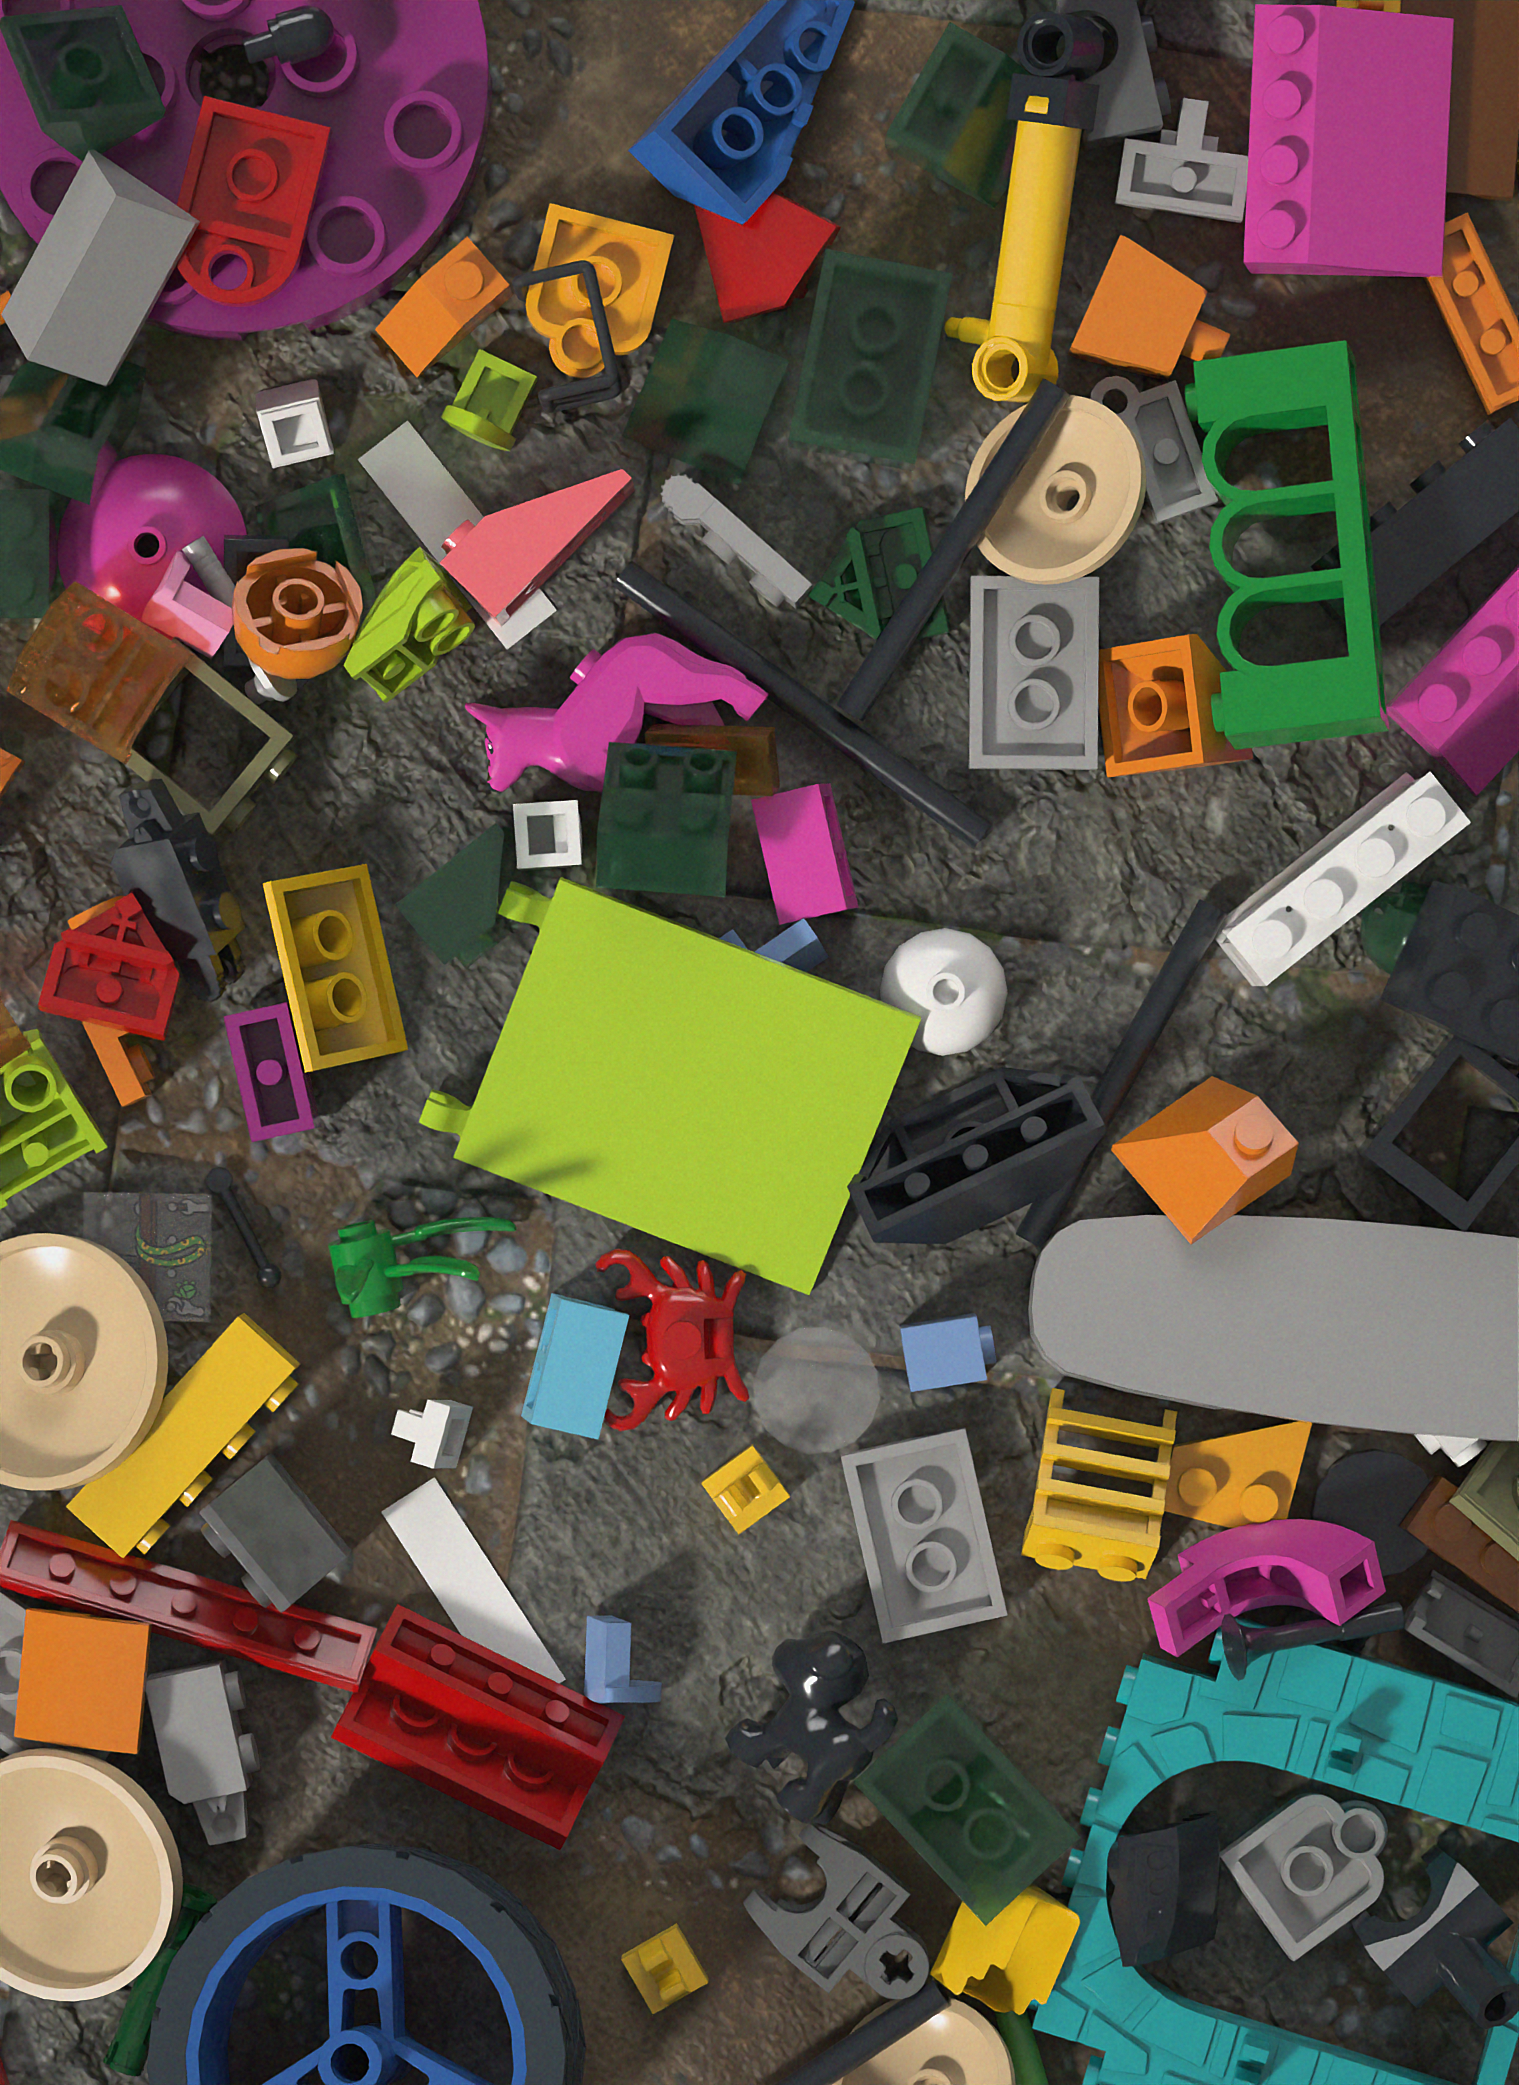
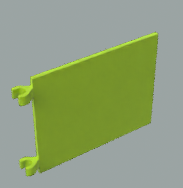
M562 877L551 898L541 895L526 885L511 881L498 914L521 923L537 925L540 929L539 935L474 1104L466 1106L455 1097L432 1089L425 1103L419 1123L434 1130L458 1134L460 1141L453 1157L455 1159L810 1296L850 1197L847 1186L853 1176L859 1174L920 1024L921 1017Z

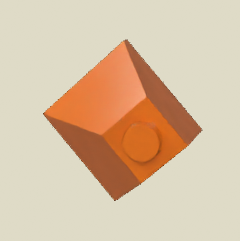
M1187 634L1099 650L1098 705L1107 777L1204 767L1253 759L1252 748L1235 750L1226 738L1225 731L1216 732L1211 696L1214 693H1221L1220 673L1227 671L1198 634Z
M1211 1076L1114 1143L1111 1151L1192 1245L1289 1177L1292 1173L1299 1143L1259 1096Z

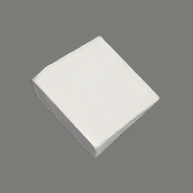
M310 379L264 390L255 395L257 415L272 468L334 454L317 380Z

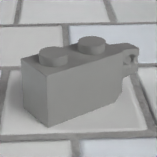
M226 1657L151 1673L146 1681V1693L169 1795L183 1804L193 1802L209 1845L245 1838L249 1833L246 1790L253 1782L251 1772L260 1770V1762L253 1734H242L237 1710L246 1708V1697L239 1671L229 1672Z

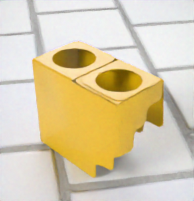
M979 1864L930 1975L956 1995L963 1991L995 2011L1003 2013L1014 2011L1021 2015L1033 1999L1037 2000L1041 2005L1047 2003L1079 1928L1080 1918L1075 1912L1028 1879Z

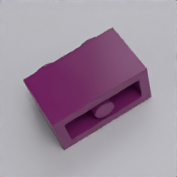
M289 1002L224 1016L251 1141L256 1142L321 1127L309 1072L305 1073Z

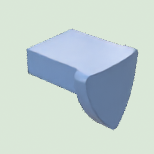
M804 918L755 951V953L804 972L809 971L829 957ZM733 929L719 938L747 949Z
M587 1616L584 1695L596 1703H650L661 1701V1682L630 1680V1622L614 1616Z

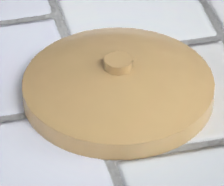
M37 1233L17 1236L0 1242V1484L18 1489L39 1491L64 1490L88 1484L108 1474L124 1462L145 1438L158 1414L168 1374V1346L163 1320L156 1301L141 1277L127 1262L104 1246L83 1238L60 1234Z
M36 1748L9 1755L0 1760V1980L27 1994L57 2001L89 2000L120 1989L152 1964L163 1951L175 1929L181 1909L183 1877L178 1848L164 1816L149 1795L132 1778L102 1759L87 1753L63 1748Z

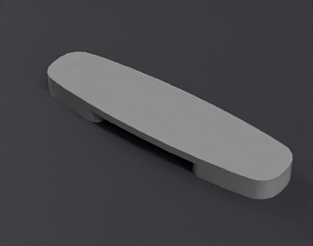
M1140 1215L1079 1220L1058 1231L1038 1255L1030 1285L1028 1307L1030 1335L1042 1358L1061 1374L1125 1392L1210 1409L1223 1408L1303 1422L1396 1433L1519 1442V1238L1421 1226L1349 1220L1233 1215L1191 1245L1166 1215Z

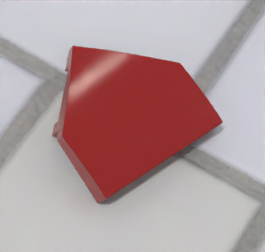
M777 188L748 221L742 225L694 204L723 323H736L788 307L792 304L794 298L804 299L808 291L806 284L826 246L833 244L841 227L785 196L784 192Z
M131 892L114 902L115 906L73 930L69 928L61 933L62 940L55 943L38 1007L42 1012L165 1041L181 978L173 958L166 951L143 913V909Z

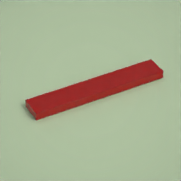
M14 1520L10 1521L0 1548V1588L101 1618L152 1623V1633L354 1693H358L376 1637L377 1628L297 1604H292L281 1613L273 1603L266 1608L263 1607L246 1589L132 1555H126L122 1558L112 1549Z

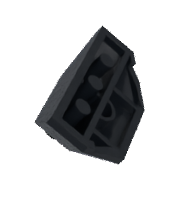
M1001 1067L888 1121L866 1155L859 1174L853 1176L847 1188L874 1243L948 1244L1062 1189L1107 1130L1079 1075L1063 1074L1061 1077L1041 1071Z

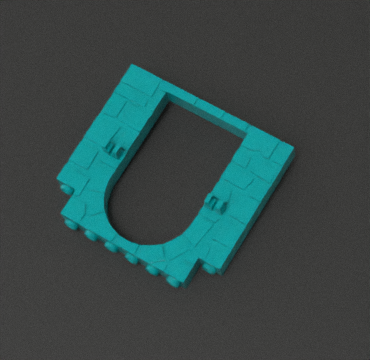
M1235 1616L1236 1621L1239 1624L1246 1627H1273L1247 1618ZM1222 1627L1217 1628L1207 1662L1219 1666L1217 1676L1144 1653L1139 1668L1126 1665L1116 1702L1128 1705L1121 1729L1108 1726L1097 1762L1110 1766L1103 1790L1090 1787L1079 1823L1091 1827L1085 1851L1072 1848L1061 1885L1073 1889L1068 1908L1079 1916L1080 1925L1047 2003L1041 2005L1037 2000L1033 1999L1027 2007L1037 2011L1032 2028L1105 2051L1103 2058L1091 2054L1082 2085H1460L1195 2002L1161 1984L1142 1965L1123 1967L1110 1905L1107 1858L1109 1850L1115 1842L1125 1820L1134 1807L1149 1792L1173 1775L1189 1768L1217 1761H1246L1272 1766L1519 1842V1701L1325 1642L1263 1655L1247 1667L1244 1679L1238 1681L1231 1673L1225 1658L1222 1644ZM1519 1926L1506 1969L1518 1982ZM1519 2011L1504 2025L1487 2030L1471 2085L1505 2084L1519 2037Z

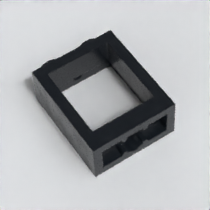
M1448 1033L1356 1152L1456 1230L1465 1232L1519 1163V1128L1464 1199L1397 1148L1392 1142L1458 1057L1467 1062L1518 1103L1519 1073L1515 1076L1496 1062L1499 1057L1498 1055L1452 1033Z

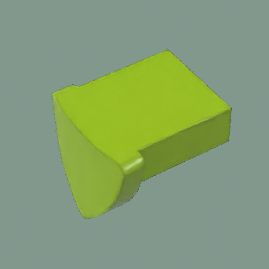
M479 349L452 406L446 405L441 418L457 431L480 443L496 449L511 451L516 441V438L511 434L538 378Z

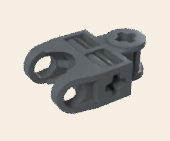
M812 1822L807 1824L800 1832L799 1837L819 1856L816 1863L822 1868L826 1877V1886L821 1895L810 1903L795 1905L781 1898L776 1903L763 1892L753 1889L743 1901L746 1910L778 1951L826 1992L830 1993L850 1969L877 1993L886 1998L904 1999L914 1995L926 1982L929 1972L928 1949L923 1938L895 1915L896 1911L910 1896V1886L864 1847L818 1823ZM880 1881L881 1883H880V1884L876 1887V1889L871 1893V1895H870V1896L867 1898V1900L862 1904V1906L857 1910V1912H856L854 1915H852L853 1912H854V1911L858 1908V1906L862 1903V1901L867 1897V1895L872 1891V1889H873V1888L877 1885V1883ZM842 1927L843 1929L838 1933L834 1940L824 1950L820 1957L817 1960H815V1958L820 1954V1952L825 1948V1946L830 1942V1940ZM903 1949L909 1952V1972L906 1973L899 1968L894 1970L891 1975L885 1972L886 1958L883 1954L886 1951L895 1956L901 1953Z

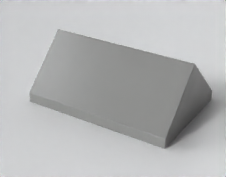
M88 151L1 314L27 360L104 386L110 385L200 221L97 151Z

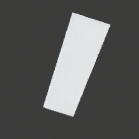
M408 420L358 459L438 562L447 555L445 550L441 548L442 544L456 528L467 519L476 526L484 518ZM453 580L506 649H509L557 611L539 588L501 627Z
M435 1477L382 1511L387 1522L462 1636L559 1684L566 1680Z

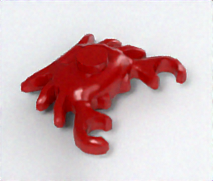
M614 1249L603 1254L595 1263L597 1272L605 1273L614 1264H622L630 1271L631 1277L628 1285L617 1289L615 1298L618 1301L645 1297L650 1299L653 1304L651 1309L641 1316L640 1322L647 1331V1348L641 1356L642 1362L653 1368L654 1377L648 1381L628 1378L620 1379L618 1382L619 1389L632 1396L634 1408L628 1415L620 1416L613 1413L607 1407L603 1422L607 1426L619 1431L635 1429L646 1420L660 1398L670 1391H675L677 1395L665 1410L664 1418L669 1421L676 1420L687 1408L692 1394L698 1386L702 1388L700 1399L701 1411L703 1414H709L713 1410L717 1398L718 1379L724 1376L727 1386L738 1400L746 1402L750 1396L735 1361L733 1327L734 1309L739 1293L745 1283L746 1273L742 1270L734 1272L725 1285L722 1297H717L714 1277L705 1260L698 1261L696 1273L699 1287L695 1289L683 1268L669 1256H664L660 1259V1264L673 1280L672 1286L664 1285L660 1282L643 1260L630 1250Z

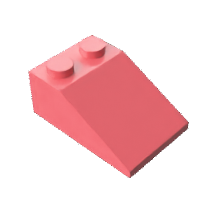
M623 469L487 515L476 526L467 519L442 544L441 548L445 550L447 555L439 563L447 574L502 627L635 491L632 478Z

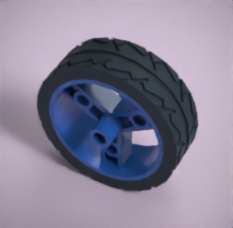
M367 1844L292 1857L247 1878L209 1910L210 1912L205 1914L198 1922L170 1964L155 2005L157 2008L151 2023L147 2062L149 2085H230L227 2047L234 2006L249 1972L275 1939L299 1919L326 1907L330 2038L322 2047L262 2085H311L309 2078L317 2070L325 2085H390L403 2079L412 2070L413 2066L428 2075V2085H494L416 2042L413 2034L405 2027L402 1907L419 1912L451 1931L480 1960L500 1994L511 2029L514 2065L511 2085H583L586 2043L575 1986L558 1947L552 1937L527 1906H523L517 1896L479 1868L434 1851L432 1853V1851L424 1848ZM362 1941L372 1945L378 1955L377 1969L370 1977L359 1973L353 1963V1952ZM375 1988L378 1993L381 2020L353 2028L355 1990Z

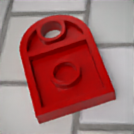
M204 96L177 202L179 208L200 221L176 265L184 279L196 292L217 304L230 307H246L262 303L274 297L291 281L302 257L333 133L331 127ZM234 254L245 260L247 276L244 282L237 288L221 289L212 281V266L219 257Z

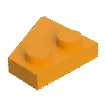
M1290 1420L1288 1423L1255 1430L1247 1429L1228 1433L1222 1437L1207 1440L1200 1439L1173 1445L1164 1511L1228 1528L1251 1523H1263L1269 1520L1287 1519L1312 1423Z

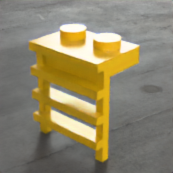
M1052 1388L1033 1509L1024 1531L1021 1556L1035 1558L1039 1565L1050 1569L1065 1570L1072 1568L1073 1565L1098 1570L1102 1577L1114 1581H1132L1136 1577L1146 1579L1160 1544L1161 1536L1159 1535L1162 1516L1165 1510V1494L1170 1475L1172 1446L1175 1441L1177 1411L1165 1409L1162 1425L1157 1427L1062 1409L1065 1390ZM1062 1430L1157 1448L1156 1462L1057 1444L1058 1431ZM1053 1465L1153 1484L1151 1498L1051 1479Z

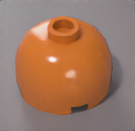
M304 548L278 549L255 558L247 566L246 575L240 579L239 583L237 581L232 600L235 637L248 658L268 674L286 679H310L328 672L346 657L353 646L363 612L360 586L346 567L336 561L334 569L327 563L317 561V552Z

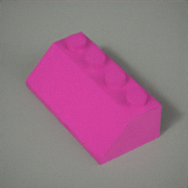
M1519 564L1387 704L1388 716L1474 796H1477L1519 751Z

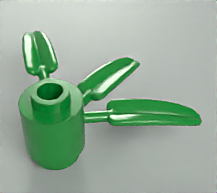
M464 1217L439 1220L418 1225L414 1228V1231L391 1236L390 1229L377 1230L374 1220L340 1227L337 1229L339 1239L330 1242L328 1249L335 1273L336 1288L342 1304H349L352 1318L367 1317L401 1306L398 1292L404 1289L402 1276H410L416 1273H440L478 1281L480 1276L479 1269L468 1261L451 1257L428 1256L415 1258L408 1264H398L394 1248L424 1241L427 1238L468 1231H516L517 1227L512 1221L493 1217Z

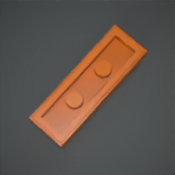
M1467 212L1445 223L1443 277L1423 278L1487 415H1490L1519 401V321Z

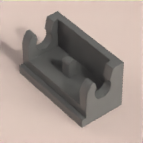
M1431 1569L1404 1612V1629L1516 1699L1519 1694V1623Z

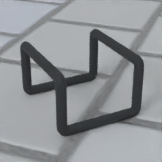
M586 260L523 273L515 276L512 280L517 298L520 301H526L529 289L527 286L581 273L584 276L606 375L541 390L538 398L543 410L547 413L616 398L622 390L621 378L594 266Z

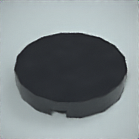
M1374 1448L1349 1453L1328 1467L1321 1478L1320 1484L1315 1491V1497H1313L1310 1512L1312 1520L1345 1527L1374 1541L1382 1577L1402 1573L1421 1560L1429 1549L1399 1526L1430 1481L1419 1466L1398 1453Z

